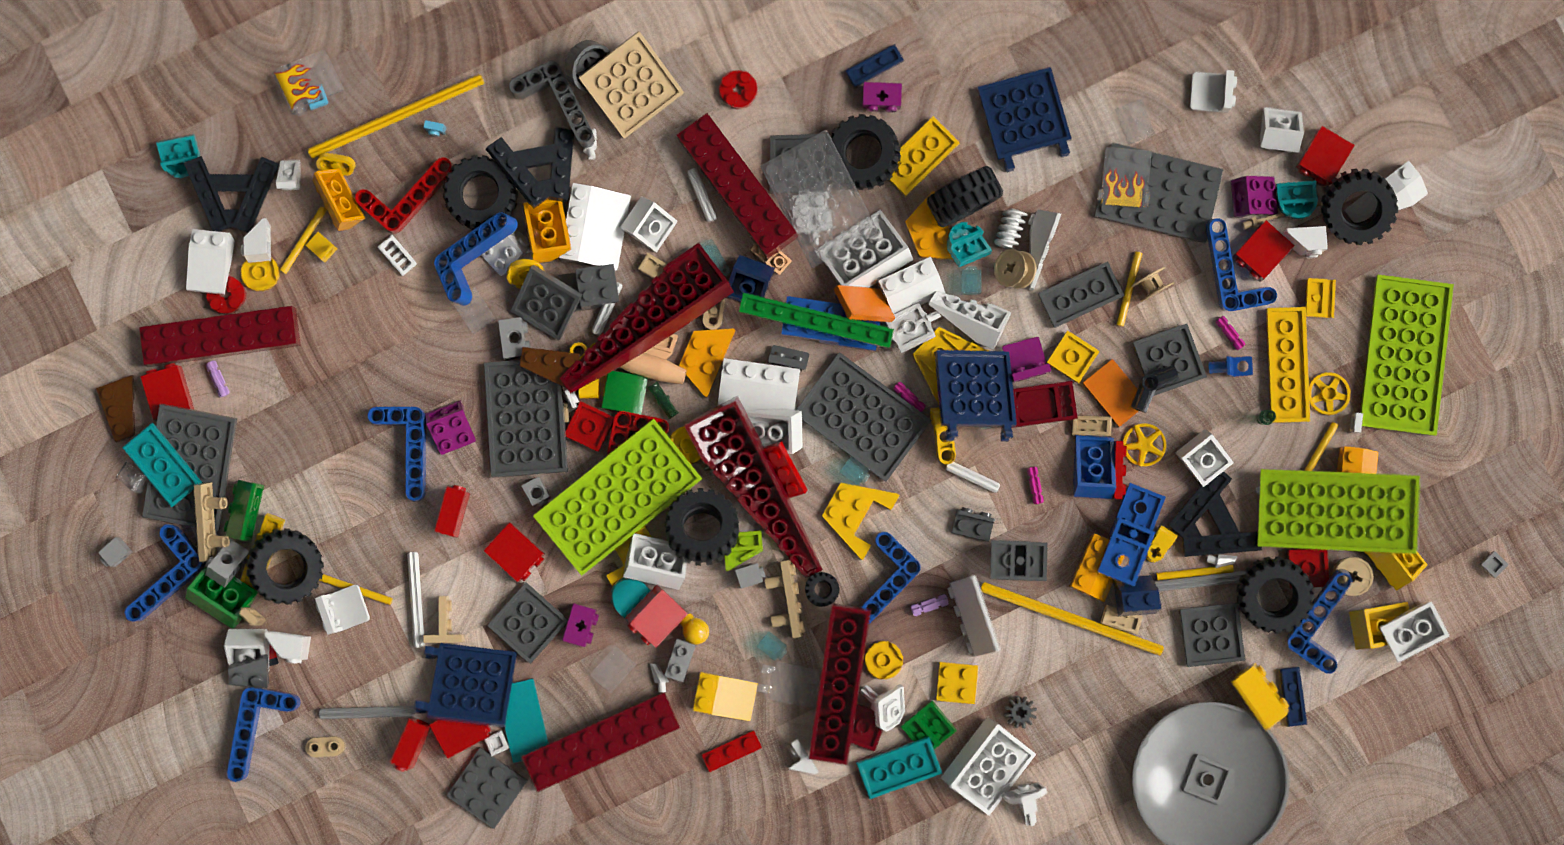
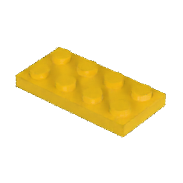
M933 116L901 147V160L898 162V169L892 173L893 177L889 181L906 197L960 142Z

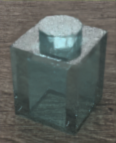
M967 266L965 270L961 271V295H980L981 270H977L975 266Z
M853 457L848 459L839 472L857 486L860 483L864 485L870 477L868 474L870 469Z
M770 631L757 646L774 661L777 658L781 660L787 653L785 649L787 645Z

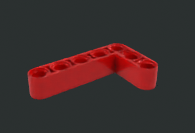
M445 157L437 159L392 210L367 189L359 190L355 195V200L358 205L390 233L397 234L404 229L443 183L447 181L446 175L448 172H452L453 164ZM443 163H448V170L440 171V166ZM435 177L436 183L432 186L427 185L428 179ZM422 191V199L415 200V194ZM369 195V201L361 203L362 196ZM408 205L411 207L408 214H402L404 206ZM379 207H383V214L380 216H376L375 210ZM397 220V227L390 228V221Z
M626 411L618 412L614 417L607 456L622 445L615 443V436L622 434L625 437L624 442L627 441L630 431L638 432L640 430L637 427V422L640 419H645L647 424L653 419L657 423H664L666 425V430L664 431L666 434L670 430L668 422L661 418ZM622 415L628 417V423L624 426L618 423V419Z

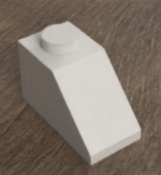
M262 218L244 237V245H241V254L245 256L248 263L271 261V226L266 218Z

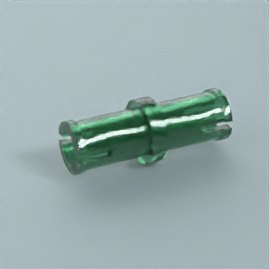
M658 381L648 387V390L657 400L656 404L661 406L669 420L679 413L669 400L670 396L665 394Z
M1263 410L1257 416V422L1260 425H1270L1276 419V413L1273 410Z

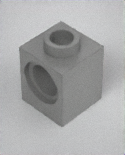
M539 476L522 485L532 506L540 508L549 503L548 499L551 496ZM536 488L542 490V496L538 499H535L532 495L533 490Z
M115 537L98 553L101 555L100 560L105 566L116 567L133 551L121 538Z
M758 563L735 570L741 589L763 582L762 578L766 577L763 567H759Z

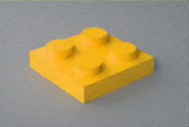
M1067 330L1046 363L1079 384L1100 351Z
M939 662L936 701L975 704L978 665Z

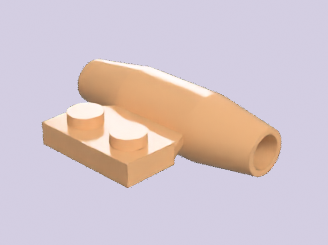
M672 334L620 367L633 374L674 384H683L687 372L686 369L667 360L673 354L678 339L676 334Z

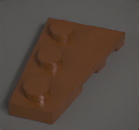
M522 347L520 366L565 387L560 377L576 360H580V354Z
M133 375L96 388L115 442L135 436Z

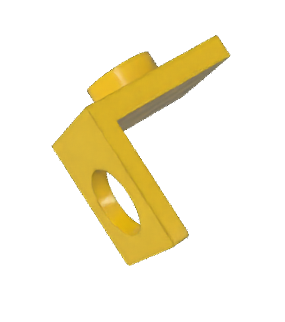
M317 232L306 244V247L323 262H326L338 249L320 232Z

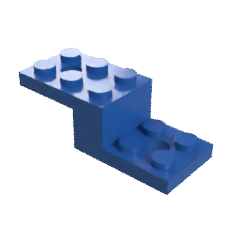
M787 296L786 303L848 318L841 304ZM874 321L877 325L880 326V321ZM785 323L782 326L781 335L819 340V343L876 351L877 347L876 345Z
M1132 483L1128 484L1126 494L1123 497L1108 536L1111 538L1097 572L1135 586L1155 534L1153 529L1165 501V496ZM1138 502L1145 504V512L1138 513L1135 506ZM1121 555L1126 556L1128 559V564L1124 567L1120 566L1117 562Z

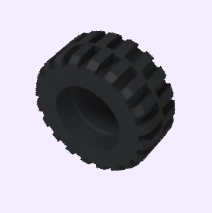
M859 114V117L852 115L848 117L849 120L846 122L842 120L838 123L840 126L832 130L831 133L833 135L827 141L826 155L828 156L827 161L832 171L841 182H844L851 188L856 187L857 190H863V188L871 190L874 189V186L879 185L880 187L884 185L883 182L885 180H890L893 177L892 173L897 171L898 162L901 160L900 144L893 129L884 120L877 119L874 115L866 116L865 114ZM864 135L872 136L881 145L879 160L873 166L866 169H857L850 165L846 157V150L849 144L857 137Z
M473 155L470 159H462L459 165L455 164L452 166V172L447 173V181L443 183V199L445 200L447 210L461 225H465L473 230L499 212L509 216L512 215L511 212L517 205V189L493 159L482 155V157ZM478 176L491 178L498 187L496 201L484 210L470 208L463 199L464 187L471 179Z
M984 166L935 191L927 198V205L938 225L946 227L998 200V198L1003 196V189L992 168Z
M1356 168L1351 169V173L1348 174L1346 171L1340 173L1341 177L1338 179L1336 177L1331 180L1333 184L1331 186L1327 185L1325 188L1326 194L1322 196L1321 202L1323 206H1321V212L1326 225L1339 240L1343 239L1348 244L1355 242L1356 245H1362L1363 242H1367V244L1373 243L1375 238L1380 240L1383 238L1382 234L1385 231L1387 233L1390 232L1392 229L1390 227L1391 223L1395 224L1397 220L1395 214L1398 213L1399 207L1397 206V196L1384 177H1381L1375 171L1370 172L1368 169L1358 171ZM1355 192H1371L1377 199V207L1373 215L1362 222L1347 221L1342 215L1344 201Z
M697 488L698 492L686 491V496L681 494L677 497V502L673 501L671 503L670 510L666 513V539L669 542L670 549L675 551V555L679 559L684 557V562L690 564L691 561H694L697 566H701L702 562H706V565H712L713 560L717 562L722 561L723 556H728L731 553V548L735 547L739 535V518L737 517L736 508H733V503L729 499L725 500V495L720 492L716 495L715 490L712 489L705 492L703 488ZM705 513L712 515L720 522V531L709 540L698 541L690 538L685 533L684 523L693 515Z
M284 528V530L275 529L270 534L265 533L262 535V539H257L254 542L255 546L253 549L250 548L248 553L249 559L246 560L248 568L246 571L250 583L264 599L271 600L279 605L281 603L291 605L294 601L297 603L303 601V597H309L312 595L311 591L314 588H318V581L323 577L322 568H324V562L321 559V552L309 537L300 531ZM291 549L301 556L303 561L302 571L292 582L286 584L276 583L267 573V563L277 551Z
M1275 556V559L1265 557L1264 561L1260 562L1257 560L1253 562L1254 566L1251 568L1248 566L1245 569L1246 574L1240 576V585H1237L1236 589L1238 593L1237 602L1240 605L1241 612L1257 629L1261 628L1267 633L1273 631L1275 634H1281L1282 630L1286 632L1292 631L1291 627L1293 626L1298 628L1302 625L1300 623L1302 618L1306 620L1309 617V614H1307L1308 610L1313 608V585L1307 574L1291 560H1284L1281 557ZM1274 578L1285 579L1293 589L1292 598L1288 605L1278 611L1264 610L1257 600L1258 592L1262 585Z

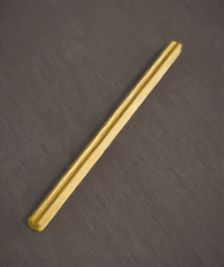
M480 74L310 147L308 148V153L311 158H316L322 153L332 151L483 85L484 80Z
M982 583L980 591L1156 655L1163 653L1164 647L1157 643L992 584Z

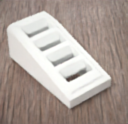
M392 234L377 246L402 276L417 265L415 260ZM391 242H394L395 245L392 246L388 251L384 249ZM396 248H399L400 251L397 252L393 257L389 255ZM401 254H404L405 257H403L398 263L394 261ZM408 259L410 263L401 269L400 265Z

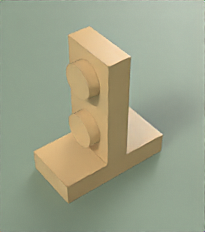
M439 596V635H423V643L465 642V634L449 635V631H452L453 626L452 619H449V612H452V600H449V596Z

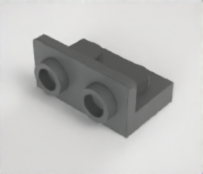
M773 345L768 364L796 368L806 372L809 353Z
M964 507L956 511L951 533L990 541L995 518H991L992 514L980 512V515L972 513V509Z

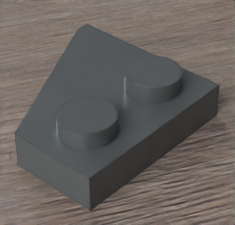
M264 654L256 660L250 658L241 663L231 664L228 669L229 685L267 689L269 685L268 654Z

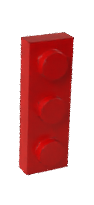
M782 441L767 445L763 450L789 498L805 494L808 489Z
M1114 441L1116 489L1112 499H1122V495L1126 494V484H1123V476H1126V465H1123V457L1127 455V446L1124 445V441Z
M753 730L702 754V757L710 773L762 749V746Z

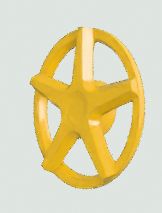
M1326 372L1313 378L1309 384V402L1314 410L1324 415H1335L1347 407L1351 392L1347 381L1342 376ZM1323 376L1335 377L1329 386L1319 379ZM1340 380L1346 386L1347 395L1336 390ZM1316 383L1321 393L1311 397L1313 384ZM1335 399L1346 401L1340 409L1333 411V401ZM1326 401L1327 411L1319 409L1314 403Z
M1143 423L1133 426L1128 430L1123 439L1127 450H1139L1138 462L1131 458L1128 451L1126 455L1129 461L1138 466L1145 467L1156 464L1162 459L1166 451L1164 434L1159 428L1151 424ZM1140 427H1150L1156 431L1150 436L1145 437ZM1135 430L1138 441L1126 444L1128 436ZM1159 435L1163 441L1162 451L1153 446V442ZM1148 452L1159 456L1152 462L1144 463Z

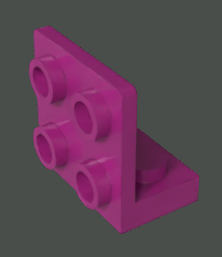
M1244 176L1231 180L1234 218L1253 214H1278L1275 178L1273 176Z
M1039 337L1002 347L1003 351L1010 354L1012 383L1051 372L1050 365L1046 363Z
M461 400L425 414L427 426L441 455L476 442Z

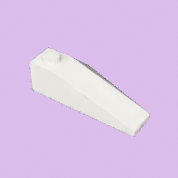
M1407 161L1385 178L1397 196L1399 210L1414 205L1428 194L1421 175L1410 161ZM1367 192L1344 211L1355 223L1365 221L1375 212L1377 199L1371 192Z
M1037 210L1035 214H1031L1028 224L1031 225L1029 231V253L1036 263V274L1034 280L1029 285L1030 291H1033L1043 266V260H1045L1049 250V243L1055 234L1060 220V213Z
M935 292L929 302L931 307L971 339L993 350L1012 313L988 303L987 306L979 305L975 300L966 302L960 300L958 296Z

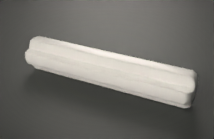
M697 168L688 170L689 178L707 222L716 220L715 212Z
M617 282L618 295H619V293H620V291H621V289H622V284H620V283ZM615 303L602 305L592 328V333L599 336L602 334Z
M955 462L946 466L947 471L994 493L1000 487L998 482Z

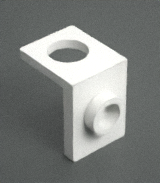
M565 390L563 399L567 401L569 412L577 409L579 400L575 392L569 393L568 390Z

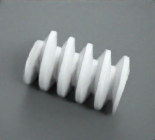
M1008 209L1003 211V215L1006 217L1001 218L1003 224L999 225V229L1002 232H997L996 234L1000 239H995L994 243L1004 249H1014L1012 248L1013 245H1019L1014 239L1021 238L1017 231H1023L1019 224H1025L1021 216H1027V213L1016 209Z

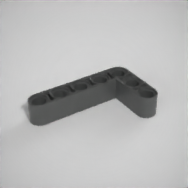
M546 62L511 80L509 88L517 99H525L551 86L580 146L583 148L593 146L595 143L594 134L558 62ZM552 69L558 70L554 75L549 74ZM534 78H541L538 83H532ZM517 86H523L521 91H515ZM559 86H566L563 91H557ZM567 102H574L573 106L565 107ZM582 118L580 123H573L574 119ZM584 134L590 135L587 140H581V137Z

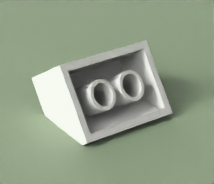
M931 257L878 281V286L893 314L899 313L917 303L921 306L929 302L935 292L945 293L939 273Z
M633 534L625 561L623 577L679 590L685 579L687 563L684 562V557L679 559L675 555V551L670 549L668 541Z

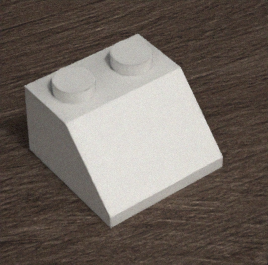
M1264 107L1260 132L1261 147L1269 150L1277 149L1286 152H1299L1304 135L1302 112Z
M641 196L620 228L657 253L678 221L656 203Z
M1326 226L1287 228L1281 233L1295 245L1292 249L1300 256L1306 255V258H1317L1318 255H1322V252L1328 249Z
M1206 429L1175 452L1181 462L1203 487L1234 463L1215 437Z
M228 629L224 645L228 665L230 666L237 662L241 663L250 658L256 660L261 658L262 655L268 654L269 667L270 642L265 637L267 629Z
M265 631V637L279 656L286 658V662L301 663L302 660L308 659L311 636Z

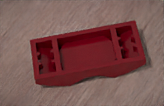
M1072 381L1013 389L1017 425L1012 428L1078 419Z

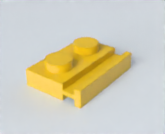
M1307 278L1306 317L1334 318L1336 280Z

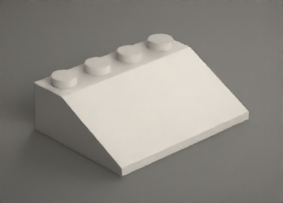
M573 183L566 218L571 250L559 257L560 260L588 266L614 263L615 270L617 271L625 232L620 227L627 218L631 196Z
M881 209L816 249L837 284L843 286L869 288L913 260L909 247Z
M724 358L718 405L738 396L745 410H795L800 369Z
M969 576L949 583L948 593L951 599H955L956 606H953L957 617H961L963 624H960L963 636L967 635L969 642L966 643L969 654L973 653V656L976 657L1000 651L976 576Z
M987 716L941 776V779L987 815H990L1002 800V793L1009 791L1036 754Z

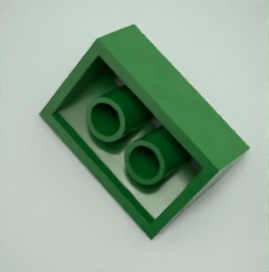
M238 480L234 484L232 491L234 500L229 505L228 513H230V517L224 526L225 536L243 541H252L265 485Z
M205 566L187 588L185 599L231 629H235L243 619L239 612L243 608H250L258 592L235 576L226 587H223L206 575L207 567Z

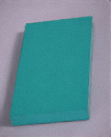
M151 423L122 447L171 507L194 490V485L202 483L154 423Z
M534 678L512 684L505 730L513 763L523 761L522 756L549 744Z
M929 736L856 762L869 799L942 774Z

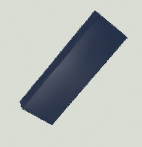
M894 44L846 70L845 73L855 89L864 84V82L904 62V59Z
M1300 667L1279 669L1283 698L1289 705V711L1286 715L1287 727L1308 725Z

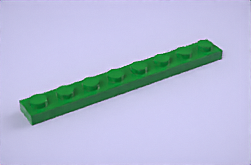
M743 293L739 313L889 349L894 332L892 328L848 319Z

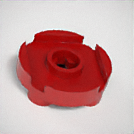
M735 70L722 78L720 95L727 105L735 109H743L753 103L758 93L756 80L749 72ZM736 85L744 87V90L741 91L742 94L733 91Z
M228 276L226 290L231 293V296H228V300H225L221 296L222 294L206 293L210 307L221 314L235 313L246 300V290L242 283L234 277Z

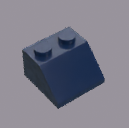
M739 254L729 279V284L734 292L728 298L741 302L743 293L765 298L775 268Z
M1151 575L1138 576L1135 586L1113 578L1118 617L1156 614L1162 609L1159 589Z

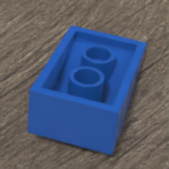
M1076 435L1073 471L1074 497L1112 499L1116 489L1114 438Z

